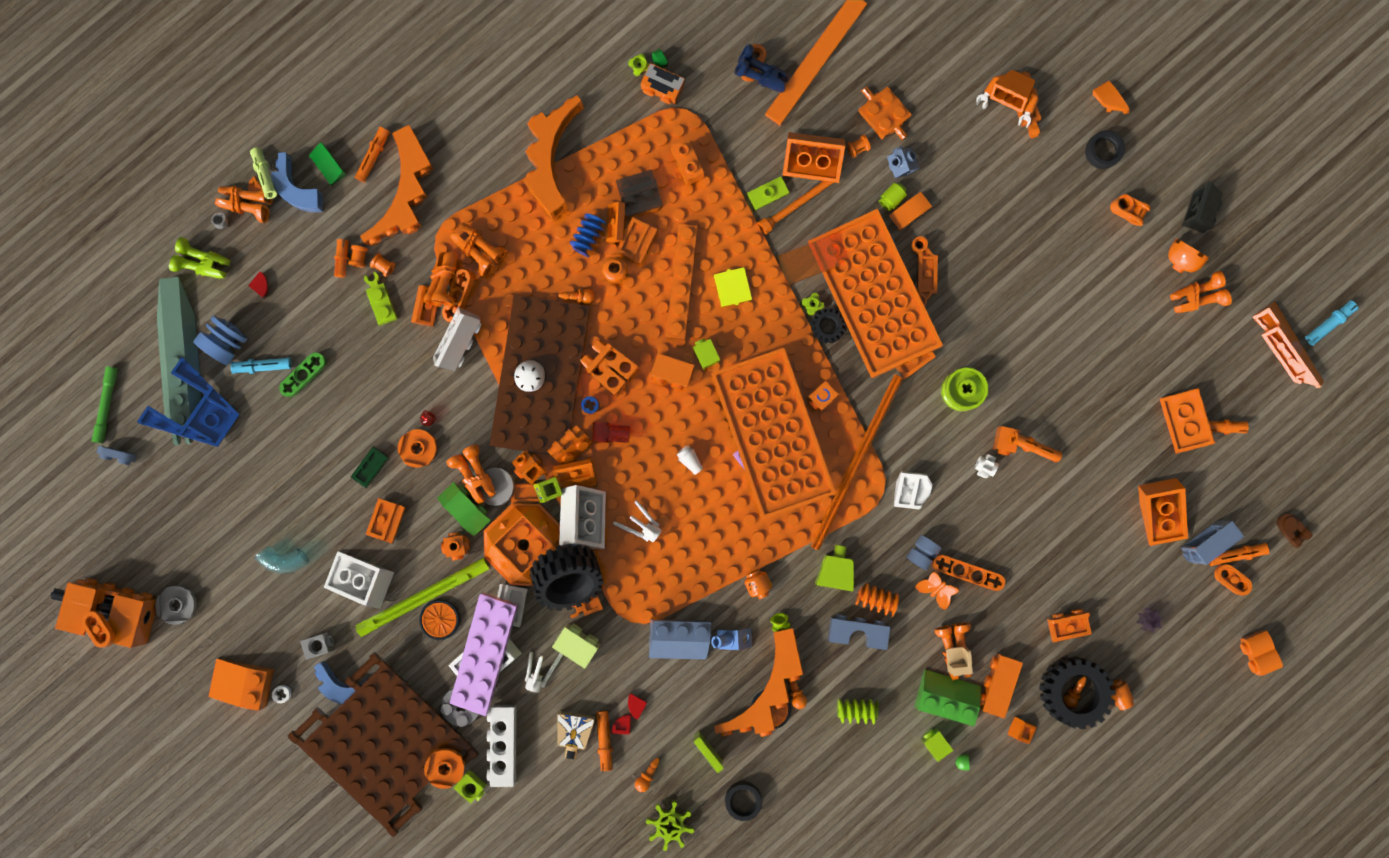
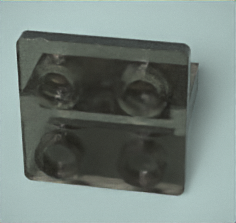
M652 170L616 180L621 201L625 203L627 217L662 207L658 185Z

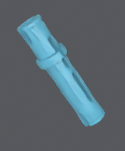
M1349 300L1339 310L1333 311L1332 316L1310 334L1306 335L1305 340H1308L1307 342L1314 346L1339 324H1344L1347 318L1357 311L1359 307L1356 306L1357 304L1354 301Z
M290 357L266 360L248 359V361L231 362L230 367L232 374L244 372L255 374L257 371L291 369L292 361Z

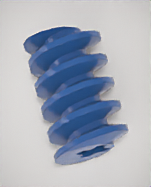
M586 213L584 214L586 220H581L580 222L583 227H577V231L580 234H574L573 237L576 241L571 240L569 243L573 250L583 256L590 257L586 251L594 250L590 244H597L594 237H601L597 230L604 231L601 223H607L595 215Z

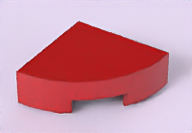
M260 271L248 286L262 298H265L268 293L267 277Z
M630 693L628 708L632 716L638 720L647 701Z
M632 714L619 717L614 722L611 733L630 735Z

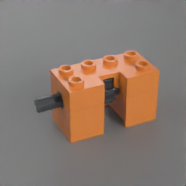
M85 578V580L76 579L75 582L67 583L66 590L54 588L53 592H51V599L62 602L55 629L85 636L86 631L82 626L83 616L87 612L98 611L108 620L115 633L113 644L133 648L148 643L156 614L155 603L157 598H154L153 594L141 592V594L134 593V589L127 587L119 589L112 583L99 584L97 583L98 580L92 578Z

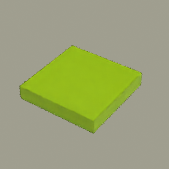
M700 730L694 734V744L715 771L719 773L724 769L723 760Z

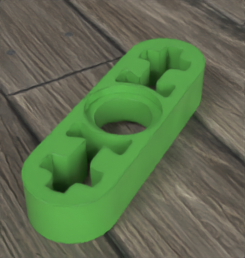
M320 353L310 354L281 382L279 386L281 394L287 397L296 396L325 368L327 364L325 356ZM314 358H321L319 366L314 365L311 369L306 367L307 364L312 366L315 363ZM301 370L308 372V377L305 380H300L298 377ZM287 384H288V385L294 384V385L291 387L292 390H293L292 392H288V391L286 392V390H287L286 385H287Z

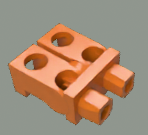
M597 340L592 346L599 353L597 357L593 359L586 354L581 359V362L587 368L586 371L617 397L627 383L613 370L629 382L640 368L609 343L606 345L604 342Z

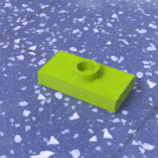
M780 176L748 192L747 195L755 211L789 195V191Z

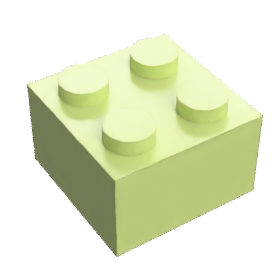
M574 623L572 625L568 624L564 627L552 648L583 668H586L601 645L598 643L599 639L591 634L585 635L581 632L583 629Z

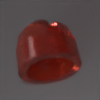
M424 410L420 416V422L424 426L434 424L437 419L434 414L427 410Z

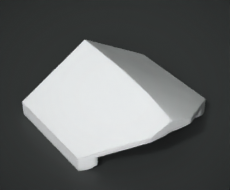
M901 471L896 481L894 506L921 509L922 504L930 496L932 483L928 475Z

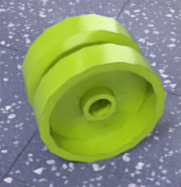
M964 367L950 373L944 379L941 386V395L948 407L955 411L964 412L977 408L985 401L988 395V384L981 372L974 368ZM962 387L966 388V393L962 391L964 389Z

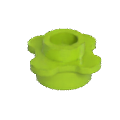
M639 54L628 61V65L634 70L633 74L635 76H640L642 72L647 71L650 65L646 62L644 54Z
M812 293L809 298L802 300V305L805 306L809 315H814L816 311L824 308V303L819 300L817 293Z
M784 613L773 615L770 618V622L773 624L772 630L778 632L790 629L791 625L788 623L789 616Z

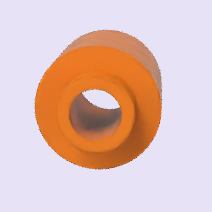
M1121 679L1114 680V685L1110 687L1115 689L1116 695H1111L1112 699L1115 700V705L1120 710H1126L1134 706V697L1127 682Z

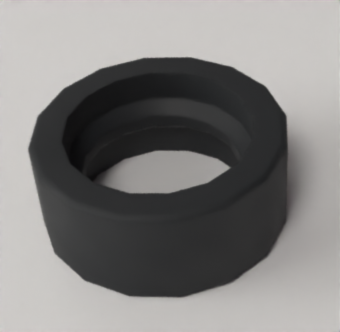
M1108 130L1095 134L1088 141L1085 148L1086 159L1092 166L1099 169H1107L1114 166L1121 160L1125 151L1124 141L1120 135ZM1106 139L1112 142L1116 151L1112 159L1105 161L1095 154L1094 146L1097 141Z
M740 781L730 786L725 796L726 809L729 815L739 821H749L758 815L762 807V799L755 785L750 782ZM739 790H748L755 798L754 807L748 812H738L732 805L733 795Z

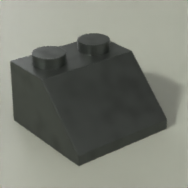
M1208 181L1194 190L1182 226L1202 233L1214 227L1216 212L1222 206L1223 201L1221 198L1223 193L1212 182Z

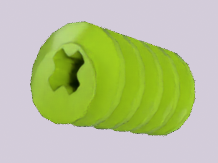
M838 698L837 716L842 724H844L845 718H848L849 724H852L853 718L856 719L857 724L863 718L865 724L871 719L875 725L878 718V700L876 699L873 704V701L869 699L866 704L864 699H861L858 704L857 700L853 699L850 704L849 699H845L842 704L841 699Z

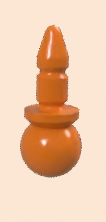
M578 289L577 292L559 293V297L572 300L577 299L578 303L582 301L585 304H590L594 301L595 294L591 289H584L583 291Z
M1085 676L1078 680L1075 687L1069 689L1068 693L1064 695L1063 703L1067 708L1072 709L1078 705V699L1081 698L1080 692L1086 684L1087 678Z
M796 681L789 682L793 691L790 694L793 697L792 705L796 709L805 708L807 698L803 695V690L799 691Z
M658 757L651 762L646 773L642 772L641 776L636 779L635 788L639 792H646L649 789L650 782L653 781L651 776L659 764L660 759Z

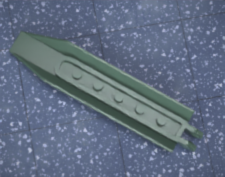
M180 278L159 279L157 329L164 415L184 426L201 401L202 392L173 376L171 372L182 357L200 374L198 346L193 342L197 337L196 319ZM172 434L173 444L180 445L181 436ZM184 437L186 444H192V439Z

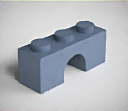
M836 614V617H830L827 640L829 642L849 645L850 635L854 631L861 630L866 634L867 647L887 650L890 626L885 625L886 621L874 620V623L866 622V618L855 617V620H849L846 615Z

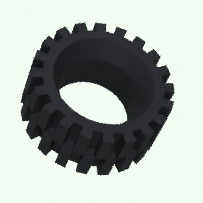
M566 544V547L562 548L559 545L556 546L554 551L550 548L546 550V555L540 554L538 556L539 561L534 560L532 563L533 567H530V577L538 603L540 602L541 606H547V609L550 610L556 607L557 611H562V608L565 607L567 610H571L572 606L575 605L577 608L581 607V603H589L591 601L590 597L595 598L598 595L597 591L602 590L603 577L594 551H590L587 546L582 548L580 544H576L575 547H572V544ZM575 573V574L572 575V576H569V577H566V578H562V579H557V578H559V577H561V576H563V575Z
M1064 657V661L1056 660L1053 662L1055 664L1054 667L1049 666L1046 669L1049 672L1048 675H1042L1041 679L1045 681L1044 685L1040 684L1039 690L1043 691L1040 699L1045 702L1043 705L1045 710L1049 711V714L1059 722L1075 729L1076 727L1086 729V725L1091 728L1097 726L1095 721L1102 723L1105 720L1102 715L1104 713L1110 715L1112 712L1108 709L1109 704L1113 706L1115 704V700L1111 699V695H1116L1115 689L1110 687L1114 683L1112 679L1107 677L1109 675L1107 671L1101 669L1100 665L1080 657ZM1075 675L1088 676L1095 688L1093 702L1081 711L1069 710L1062 700V688L1065 682Z

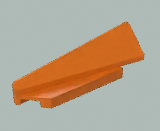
M1273 302L1253 316L1254 320L1265 330L1262 337L1292 380L1299 384L1307 383L1315 385V388H1320L1324 383L1322 377L1277 303Z

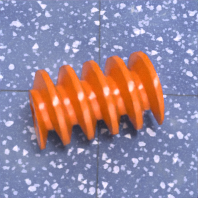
M865 583L858 591L855 605L862 601L863 608L867 604H870V610L877 606L878 613L884 609L887 616L892 611L893 617L899 603V594L895 593L892 596L891 591H887L884 594L883 588L877 591L876 586L873 585L869 588V584Z

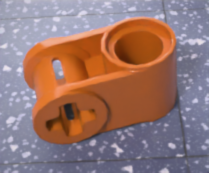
M1127 194L1114 199L1110 205V209L1114 214L1137 226L1143 225V219L1151 209L1148 204ZM1119 201L1124 203V209L1120 207Z

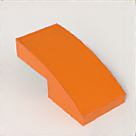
M919 192L891 213L889 217L901 231L933 206L923 193Z

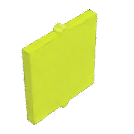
M744 267L735 270L728 269L726 272L714 274L721 307L733 304L737 306L739 303L752 300Z

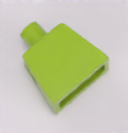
M835 545L834 555L824 556L815 581L816 585L847 591L854 590V562L852 559L845 558L847 547Z

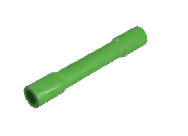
M107 366L105 368L102 395L91 442L104 444L108 413L118 368Z

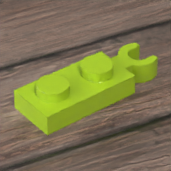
M374 272L375 279L373 281H370L367 275L364 276V281L370 285V288L366 289V293L377 323L381 326L398 320L386 285L384 283L379 284L380 276Z

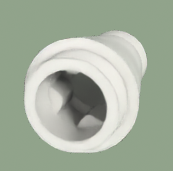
M689 445L676 454L679 457L678 460L690 469L694 475L703 469L694 449L690 448Z

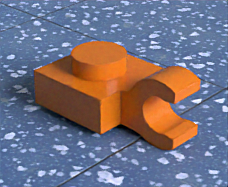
M1037 105L1033 114L1030 115L1031 122L1028 132L1031 139L1038 137V134H1040L1037 122L1041 121V116ZM1016 111L1017 114H1018L1019 119H1020V117H1021L1022 115L1025 114L1024 111H1023V113H1020V112ZM1022 120L1021 126H1027L1028 122L1026 120Z

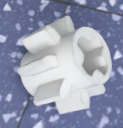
M986 454L985 457L980 456L975 464V469L979 470L977 475L983 478H988L989 475L993 477L999 465L994 462L996 457Z

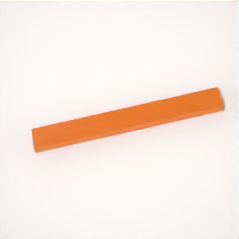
M846 0L787 82L784 92L777 96L765 113V116L781 126L867 6L865 1Z

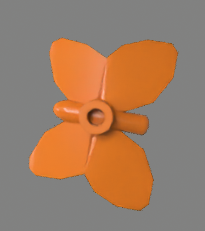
M933 572L929 580L924 579L915 586V589L919 592H932V597L937 594L936 601L943 610L947 609L950 605V596L959 592L957 587L946 585L945 581L942 582L937 572Z

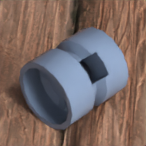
M920 535L915 542L916 548H911L906 558L925 571H928L933 563L932 557H937L942 548L925 536Z

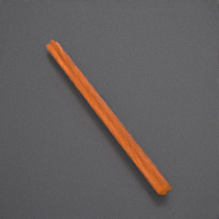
M896 374L893 375L894 377H892L893 379H891L892 381L871 420L872 422H870L871 424L867 428L868 430L849 465L850 467H848L849 469L845 473L843 482H841L837 491L838 493H836L829 506L830 508H828L829 510H827L828 512H826L827 514H825V519H823L824 521H822L823 523L819 527V532H817L818 534H816L812 542L813 545H810L816 550H820L823 539H826L825 537H827L826 535L830 531L829 528H831L830 526H832L831 524H833L832 522L836 518L835 515H837V511H840L841 502L845 500L844 498L848 494L847 491L849 492L848 489H850L849 487H851L850 485H852L851 483L855 479L854 476H856V472H859L857 470H860L859 468L862 466L860 463L864 461L862 459H865L864 457L868 453L867 450L870 448L872 440H874L873 437L875 438L876 431H879L877 429H880L878 427L882 425L880 422H882V418H885L883 416H886L887 409L890 407L889 405H891L893 397H895L894 394L896 395L897 388H900L898 387L901 386L899 384H902L900 382L904 380Z

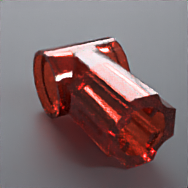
M593 422L592 442L609 443V441L629 443L630 426Z

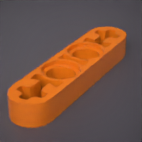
M937 555V557L932 559V567L938 572L994 591H1000L1005 586L1004 577L998 573L945 555ZM941 558H943V562L947 564H950V561H953V563L950 566V572H947L949 568L944 566H941V568L939 569V565L936 564V561L941 560ZM957 564H961L964 567V572L961 575H957L954 572V567ZM976 570L982 573L980 581H974L972 577L973 572ZM987 573H989L988 578L996 579L998 577L1000 585H996L994 588L993 583L986 581Z

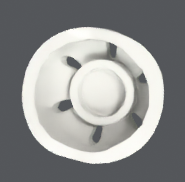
M534 360L522 362L515 370V383L521 390L527 392L540 389L545 380L543 366Z

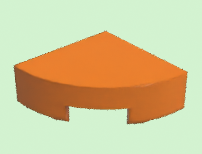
M253 176L248 183L247 191H260L262 189L261 183Z

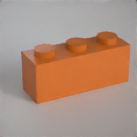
M996 653L995 657H992L990 662L991 671L985 677V689L980 696V710L1005 719L1022 668V662Z

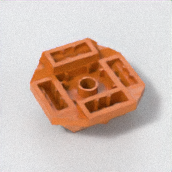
M512 503L484 530V558L510 585L533 586L530 577V567H533L532 563L534 560L539 561L538 556L540 554L546 555V550L551 548L554 551L556 546H559L560 523L541 504ZM523 539L529 542L527 550H523L520 547V542Z

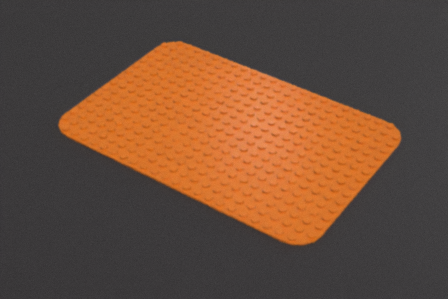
M668 108L657 111L554 163L556 185L568 207V210L553 220L522 179L454 213L446 219L436 234L434 246L436 258L442 252L457 253L456 272L460 269H469L474 273L475 280L464 310L480 318V323L482 324L478 333H474V336L498 384H500L514 295L590 306L582 358L588 354L595 359L599 353L592 346L597 340H600L606 345L609 343L640 368L629 382L613 370L627 383L616 397L586 371L587 368L581 362L571 429L577 425L593 442L572 462L591 459L597 485L587 488L606 492L605 549H590V551H594L603 577L602 591L617 615L630 622L642 624L650 623V619H663L745 577L747 574L761 569L812 543L835 495L762 520L746 472L733 456L738 449L711 372L785 348L836 493H838L837 491L841 482H843L845 473H847L846 471H848L847 469H849L848 467H850L849 465L866 433L819 341L814 337L803 310L709 128L698 115L687 109ZM687 138L704 171V179L686 186L671 153L672 145ZM623 202L625 203L626 213L624 217V233L632 217L653 228H657L658 231L642 264L616 253L620 242H606L607 224L601 223V226L604 228V231L597 230L601 237H594L597 244H590L594 250L586 251L590 257L583 256L573 250L569 242L571 240L576 241L573 237L574 234H580L577 231V227H583L580 222L581 220H586L584 214L595 215L607 223L608 204ZM462 222L478 230L481 233V237L493 247H503L508 251L506 257L500 263H495L478 245L476 246V249L495 265L493 271L486 277H482L479 274V264L472 256L467 258L466 254H463L462 250L454 243L450 236L455 232L464 241L469 237L459 227ZM678 224L698 226L685 340L666 338ZM619 257L625 261L628 274L622 282L612 283L605 278L602 266L608 258ZM744 267L752 300L739 303L737 306L733 304L721 307L714 274L726 272L728 269L735 270ZM462 275V278H464V281H467V278L465 277V275ZM454 276L449 280V283H448V284H449L450 288H451V285H452ZM578 289L582 291L584 289H591L595 294V299L590 304H585L582 301L578 303L577 299L572 300L559 297V293L577 292ZM459 290L455 292V298L458 301L462 298V293ZM703 338L706 341L711 339L720 358V362L706 369H702L693 350V347L696 346L695 342ZM657 353L694 365L687 389L678 390L671 387V383L665 382L660 384L653 381L654 378L650 374ZM824 381H827L839 395L821 412L818 409L815 411L808 404L809 399L807 397ZM591 396L597 399L599 409L596 413L587 414L583 411L581 403L584 398ZM588 400L585 408H589L591 411L594 409L595 402L592 403ZM870 444L871 446L867 450L868 453H866L865 459H862L864 461L860 463L862 466H860V470H857L859 472H856L857 474H855V479L852 481L850 489H848L849 492L847 491L848 494H846L845 500L841 502L840 511H837L836 518L832 522L831 528H829V533L866 515L878 505L884 494L886 477L882 463L872 444ZM687 445L694 449L703 466V469L695 475L678 460L679 457L676 455ZM535 453L542 461L539 464L545 470V478H553V466L561 464L551 455ZM561 496L556 499L561 507ZM636 500L660 524L659 528L662 531L654 542L650 540L645 541L643 538L613 525L615 521L643 533V528L631 520L630 516H634L645 525L648 522L652 524L635 504Z

